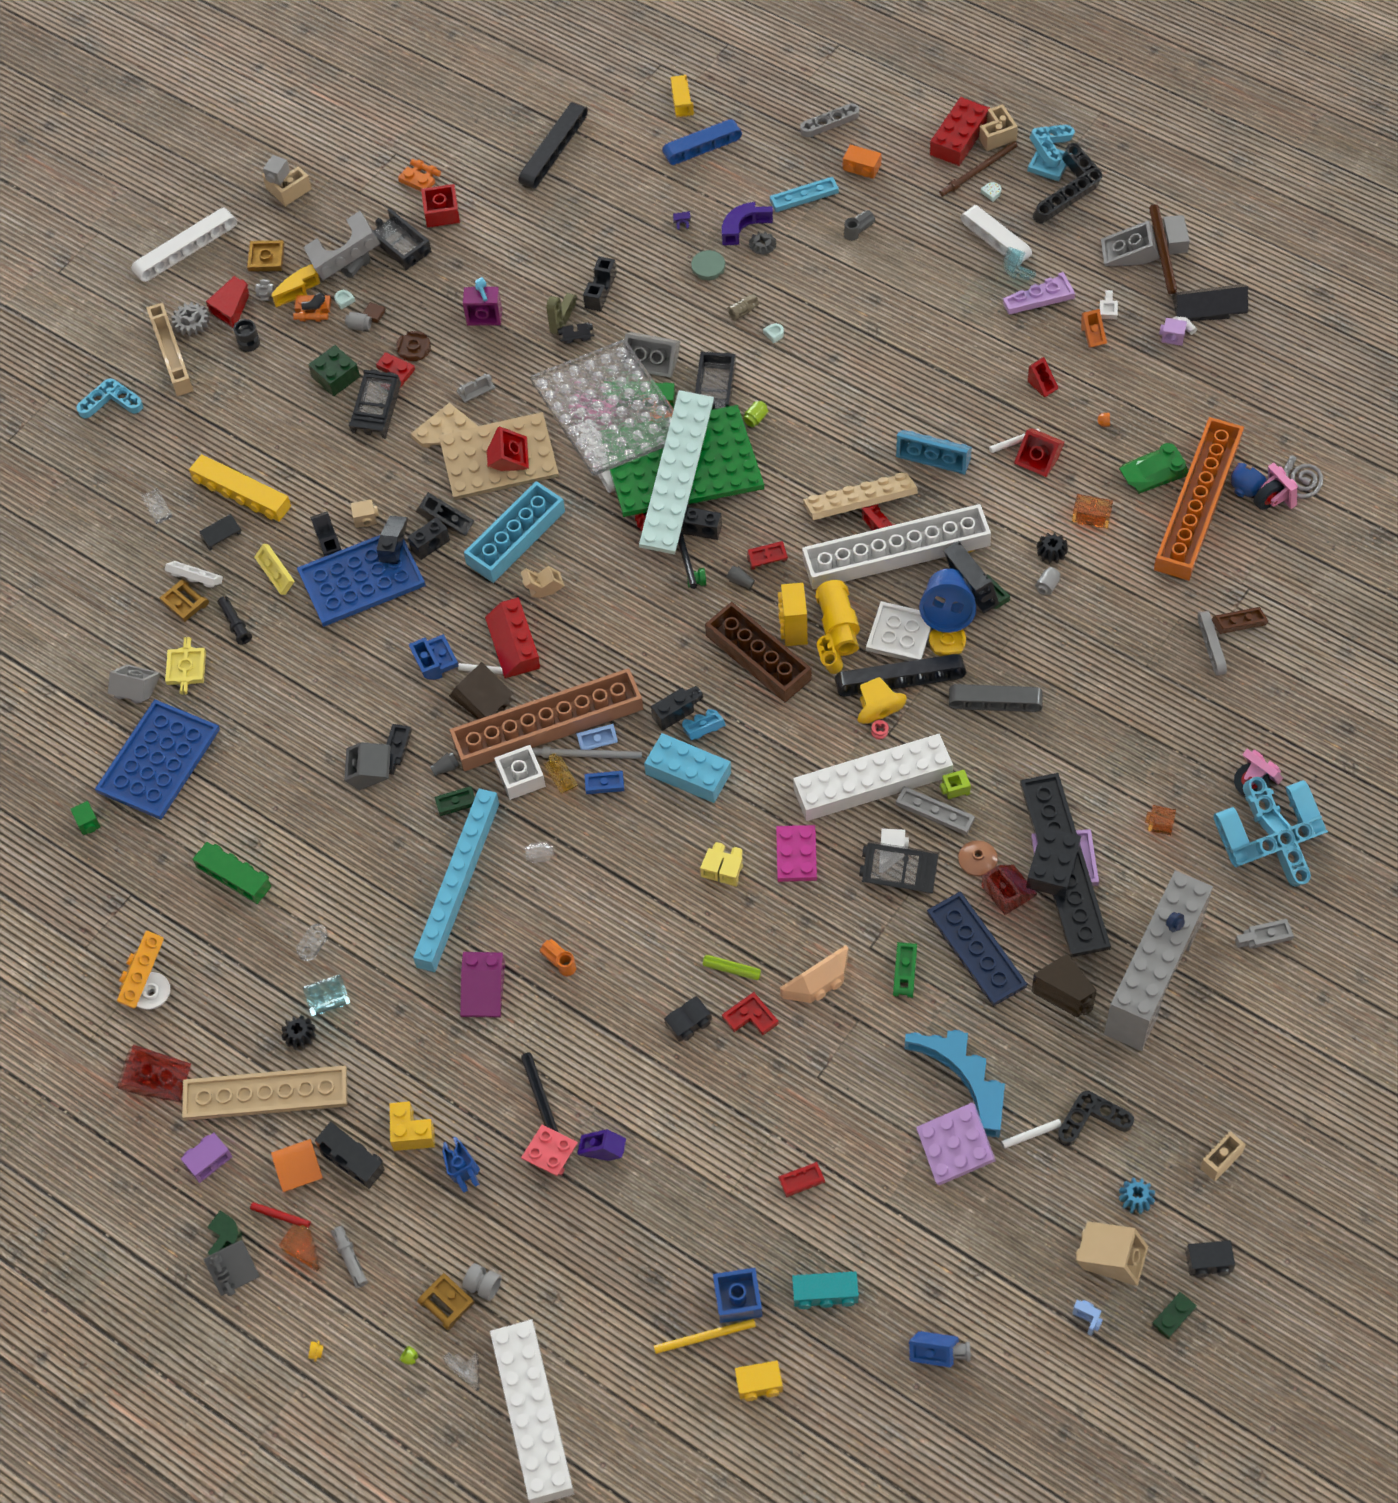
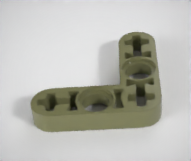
M567 293L562 303L559 297H549L546 310L550 333L559 335L558 329L566 325L576 306L577 295Z

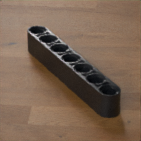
M574 102L568 105L521 171L518 178L519 184L532 189L538 187L586 119L588 114L587 107Z
M952 654L842 671L836 674L834 679L838 694L847 697L862 694L860 685L878 677L892 690L961 679L966 675L967 671L962 656Z

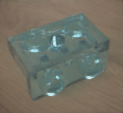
M340 974L303 987L311 1016L322 1014L328 1010L350 1003Z

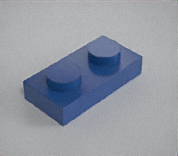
M623 771L584 774L586 794L624 791Z

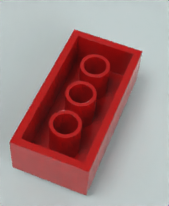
M960 97L931 139L930 155L960 166L980 137V126L987 124L988 109L990 108Z

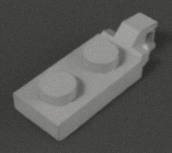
M1283 919L1249 927L1248 930L1243 932L1244 934L1236 936L1235 943L1237 948L1246 946L1258 948L1293 940L1294 935L1288 920Z

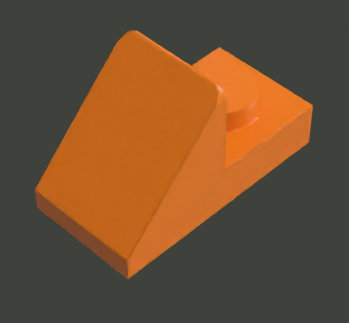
M1100 309L1082 313L1081 331H1085L1088 348L1107 344Z

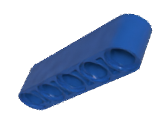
M729 119L669 142L663 146L662 152L669 164L675 165L739 140L742 136V131L733 119Z

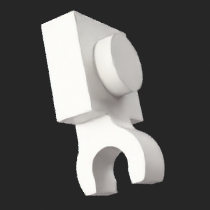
M1106 290L1105 300H1100L1099 309L1102 319H1117L1118 301H1112L1113 290Z

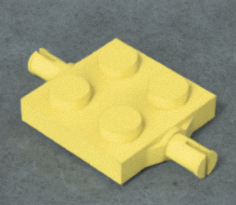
M190 637L183 638V647L167 651L165 682L167 685L179 684V693L181 695L188 694L189 684L204 683L205 648L191 647Z

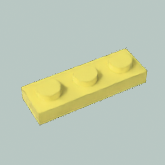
M262 544L254 558L278 592L286 595L295 581L269 544Z

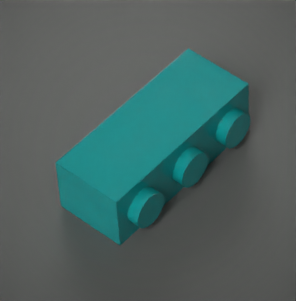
M857 1271L792 1275L794 1307H799V1309H809L812 1306L830 1308L836 1304L849 1307L859 1303Z

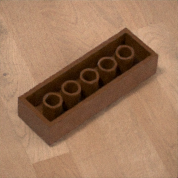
M732 601L705 623L706 637L784 703L812 680V668Z

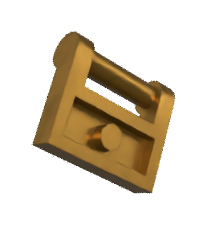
M185 579L180 580L159 598L167 608L184 622L209 604V600L192 589ZM185 591L196 602L193 604L180 592Z
M443 1273L419 1297L417 1303L422 1307L425 1306L443 1323L442 1326L448 1331L474 1304V1300ZM433 1295L453 1312L449 1317L430 1300Z

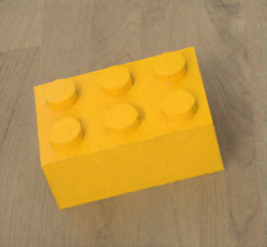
M804 583L781 584V592H778V617L781 640L785 639V646L808 645Z

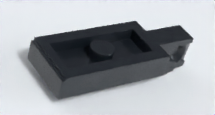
M392 724L386 743L391 746L390 775H394L396 765H401L412 732L411 726Z

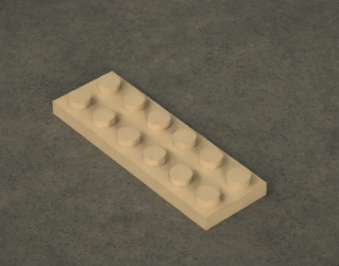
M897 473L892 477H881L876 481L862 482L857 486H846L841 490H831L822 495H811L803 499V502L811 518L817 520L918 494V490L907 473Z

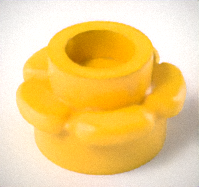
M319 1340L317 1342L311 1341L308 1359H314V1362H316L317 1358L322 1357L323 1345H319Z

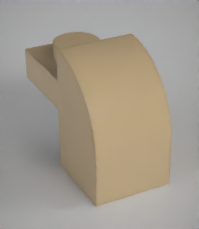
M547 566L538 574L527 568L521 571L522 582L529 589L532 597L541 598L552 595L564 587L560 572L550 566Z

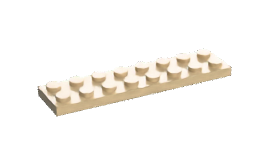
M346 1065L183 1080L182 1118L184 1121L347 1107Z

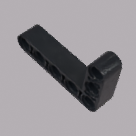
M1068 144L1062 155L1063 162L1077 178L1037 205L1033 213V219L1037 223H1045L1096 189L1102 179V172L1078 144Z

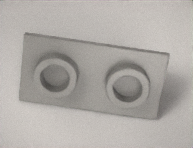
M483 374V376L475 379L474 382L470 381L460 385V388L456 391L464 403L495 389V386L491 381V375Z

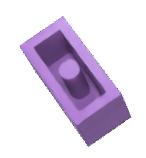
M213 1132L211 1135L205 1136L196 1147L187 1150L180 1159L194 1178L201 1183L230 1160L232 1155L229 1149Z

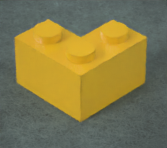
M410 1101L389 1103L390 1143L394 1151L435 1148V1131L431 1119L414 1120V1111Z

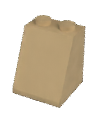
M1087 1221L1086 1227L1081 1234L1080 1248L1076 1251V1261L1083 1270L1138 1286L1148 1250V1245L1138 1231L1132 1227Z

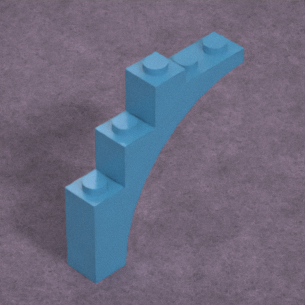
M961 1030L948 1031L947 1038L939 1035L923 1036L916 1032L906 1034L904 1049L923 1053L949 1067L969 1090L986 1135L999 1138L1005 1084L997 1080L984 1081L986 1058H982L979 1055L966 1056L968 1033H964Z

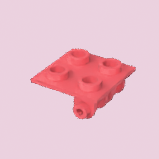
M541 1125L521 1159L555 1176L562 1175L565 1170L563 1166L578 1142Z

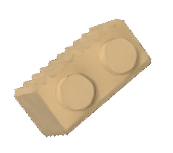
M1228 1132L1214 1146V1149H1211V1152L1203 1157L1200 1169L1213 1181H1216L1243 1153L1245 1143L1232 1132Z

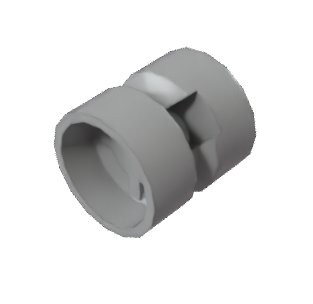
M473 1263L464 1277L462 1288L471 1293L477 1291L479 1297L491 1301L500 1287L502 1276L493 1271L486 1272L485 1267Z

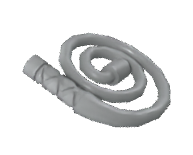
M1293 455L1289 457L1284 468L1287 477H1289L1290 470L1297 459ZM1301 464L1292 471L1290 479L1294 481L1296 472L1302 468H1311L1319 476L1317 488L1308 494L1297 493V498H1310L1321 489L1323 475L1321 470L1315 465ZM1302 470L1299 473V480L1303 484L1308 485V487H1302L1297 484V489L1308 491L1316 486L1317 475L1313 471ZM1304 474H1310L1313 477V482L1310 486L1311 479L1305 476L1303 478Z

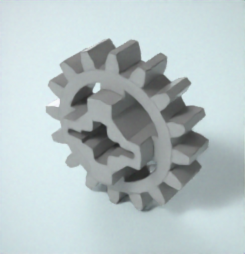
M190 302V305L184 303V307L178 306V311H173L174 316H171L176 332L181 331L182 335L188 333V336H191L192 333L198 335L197 331L203 332V327H208L207 322H210L209 313L205 306L200 307L199 303L193 305V302Z

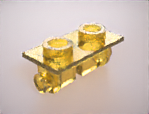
M551 754L544 766L560 794L577 787L578 785L563 758Z

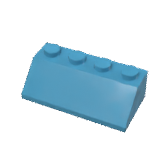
M902 430L898 432L896 444L897 458L966 474L971 460L972 447L950 442L949 440L934 438L929 435L918 434L913 431Z

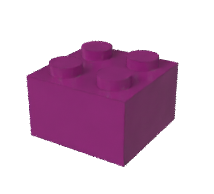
M489 286L483 288L488 299L485 302L481 293L475 287H464L463 308L467 326L501 325L502 304L499 287Z

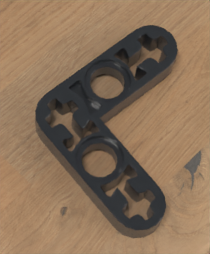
M1083 1091L1079 1094L1058 1132V1140L1065 1146L1074 1144L1090 1115L1122 1132H1127L1133 1127L1134 1116L1129 1111L1093 1092ZM1087 1098L1091 1099L1090 1103L1086 1105L1085 1110L1081 1109L1084 1100ZM1108 1107L1111 1110V1114L1104 1116L1100 1113V1109ZM1115 1112H1117V1117H1115V1120H1112ZM1073 1114H1080L1083 1117V1121L1076 1123L1072 1120L1071 1116ZM1125 1117L1128 1119V1123H1125L1123 1125L1121 1124V1120H1123ZM1071 1126L1073 1128L1071 1137L1066 1139L1064 1138V1133L1066 1134Z

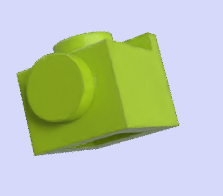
M965 769L942 776V783L940 784L942 795L946 794L948 799L965 794L966 796L970 795L971 785Z

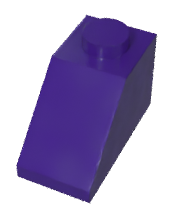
M609 1129L581 1135L577 1155L607 1161L620 1159L625 1151L626 1138Z

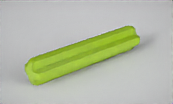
M705 955L703 959V966L753 980H759L761 976L759 968L710 955Z

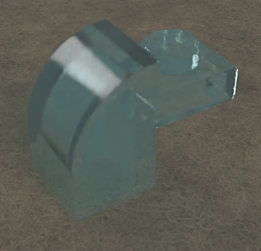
M1008 246L1003 259L1005 272L1014 279L1017 273H1020L1019 277L1029 280L1030 277L1034 279L1036 272L1021 266L1025 252Z

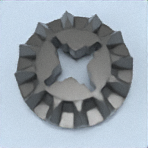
M766 231L764 233L758 232L757 235L753 234L752 238L749 239V247L756 254H768L775 249L776 238L773 237L772 233L767 234ZM760 240H763L765 242V246L760 242Z

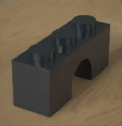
M598 257L594 267L593 283L588 282L583 294L585 309L602 311L617 273L615 259Z

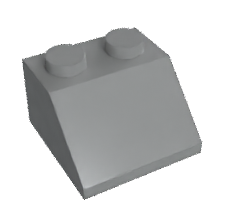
M126 664L110 672L108 694H112L118 699L128 698L134 703H142L151 697L161 673Z

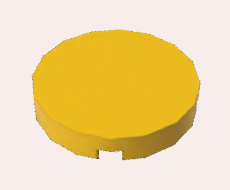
M933 629L929 634L930 649L939 656L960 654L965 648L966 635L963 629L956 632H941Z

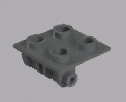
M243 1240L203 1259L221 1296L226 1293L228 1296L235 1294L236 1288L260 1277Z

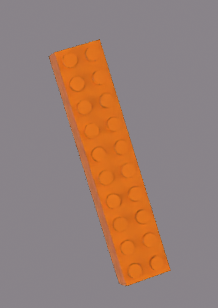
M1212 417L1208 418L1156 556L1154 571L1190 581L1239 448L1244 426Z

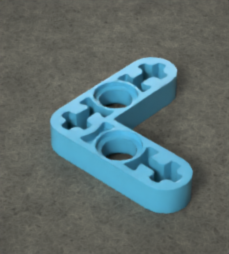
M1069 125L1034 128L1031 132L1030 140L1044 162L1050 167H1057L1062 156L1053 143L1071 141L1075 131Z
M106 379L81 400L76 408L80 417L89 418L110 399L131 413H139L143 409V403L139 396L116 380ZM120 394H127L124 398H118ZM96 396H102L101 400L94 401V398Z

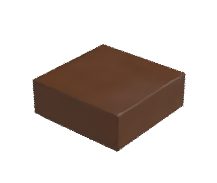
M369 302L363 314L371 317L373 322L379 323L386 309L384 306Z

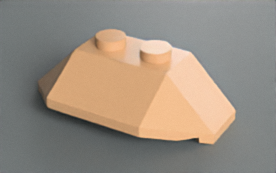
M847 945L781 986L780 996L783 999L812 1003L815 1000H821L830 990L838 989L844 982L848 960Z

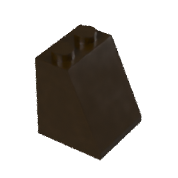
M481 662L454 688L449 697L476 718L481 719L498 713L497 711L501 707L505 709L512 702L510 698L514 693Z
M1068 953L1034 973L1031 990L1033 994L1076 1018L1082 1014L1087 1015L1093 1010L1097 992Z

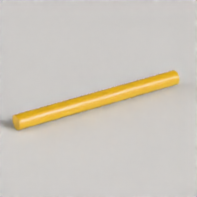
M754 1318L654 1345L655 1354L756 1327Z

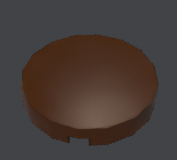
M409 331L406 335L399 337L396 349L403 360L415 362L428 356L431 351V342L425 333Z

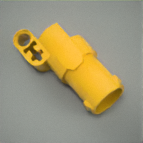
M829 580L820 584L815 591L816 601L820 605L823 614L821 621L825 635L817 641V649L820 660L827 671L831 674H837L843 668L841 656H847L859 650L856 635L859 633L860 627L855 610L850 605L848 586L840 580Z

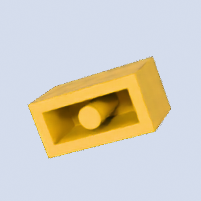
M778 1360L735 1368L740 1400L753 1401L758 1396L764 1395L766 1397H775L780 1392H783Z

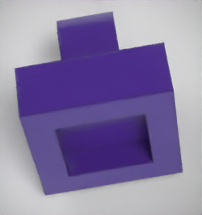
M690 211L673 213V223H677V230H680L679 225L681 223H684L686 229H689Z

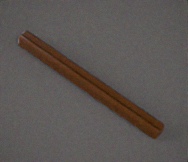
M1154 204L1150 205L1149 211L1167 292L1171 295L1177 293V286L1159 205Z

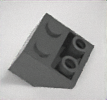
M360 742L346 748L344 781L360 791L389 779L391 746Z

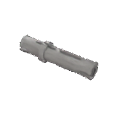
M338 1226L331 1231L337 1244V1251L339 1254L341 1253L355 1288L363 1287L368 1283V1280L354 1253V1245L349 1241L344 1227Z

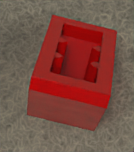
M1045 357L1040 358L1029 366L1027 382L1043 397H1047L1059 389Z

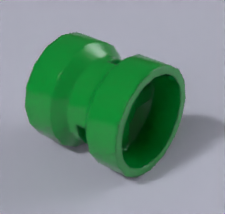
M699 568L698 571H694L697 584L707 586L705 568Z

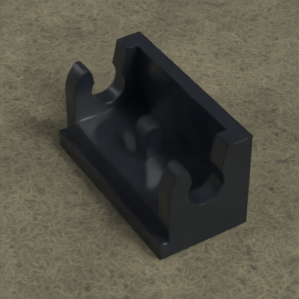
M229 514L202 529L199 533L202 541L211 551L212 547L235 533L237 535L241 534V528L233 516Z

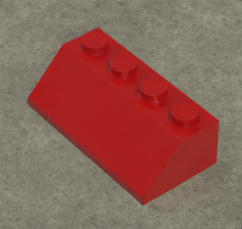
M519 597L500 602L485 617L504 679L541 669L539 656Z

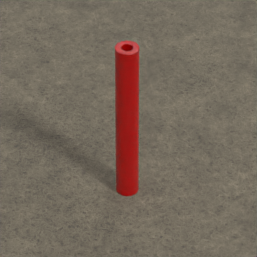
M252 1202L250 1206L252 1211L309 1229L311 1224L309 1220Z

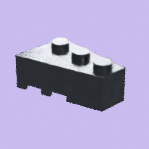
M331 1121L315 1139V1143L324 1158L368 1189L372 1187L385 1171L382 1164L383 1160L378 1155L368 1152L361 1143L353 1140Z

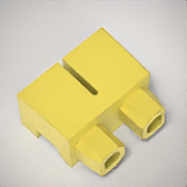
M715 842L712 849L708 848L700 867L701 877L714 881L720 879L721 883L737 887L739 874L743 867V850L733 847L731 854L724 852V844Z

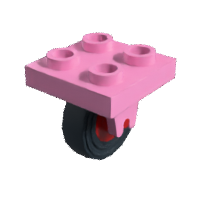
M1272 463L1268 466V480L1255 495L1254 504L1260 510H1265L1284 501L1292 509L1297 506L1298 486L1293 479H1289L1286 476L1282 467Z
M1246 749L1242 754L1248 764L1242 765L1234 775L1235 788L1243 796H1245L1243 791L1244 783L1253 777L1264 779L1267 787H1269L1270 779L1278 785L1283 779L1277 765L1271 761L1266 763L1259 752L1256 750L1251 752L1249 749ZM1252 782V784H1251L1252 789H1253L1254 791H1257V790H1258L1257 785Z

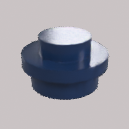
M1176 912L1171 913L1166 921V926L1169 927L1171 932L1181 930L1185 924L1184 915Z

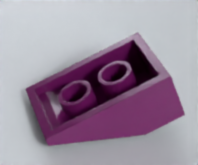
M463 952L461 966V1017L501 1018L505 973L503 952Z

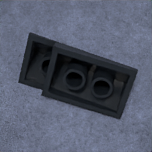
M1244 284L1172 294L1176 317H1186L1189 321L1229 319L1230 314L1248 313V286Z

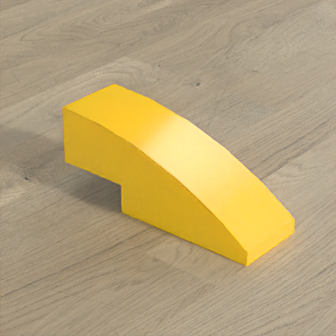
M312 264L293 273L274 290L271 295L275 307L296 300V295H307L306 289L320 284L318 273Z

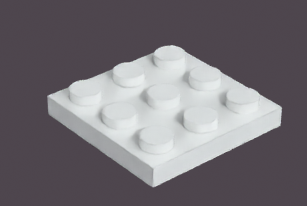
M881 601L866 645V651L907 661L920 660L923 657L931 627L922 619L920 610Z

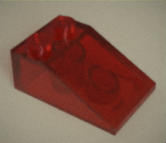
M133 1044L128 1050L116 1088L137 1095L180 1102L183 1093V1080L188 1077L191 1063Z

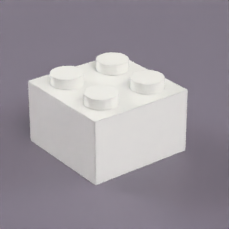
M531 745L494 758L497 771L509 800L546 787L544 775Z

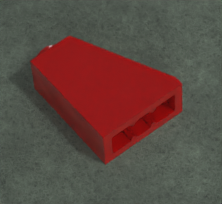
M233 276L206 301L209 313L234 328L250 295L248 284L243 279L240 280Z

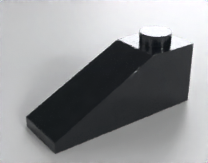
M429 492L424 496L415 511L429 521L437 517L447 529L463 536L467 535L475 521Z
M389 516L380 534L376 549L380 563L398 564L408 517Z

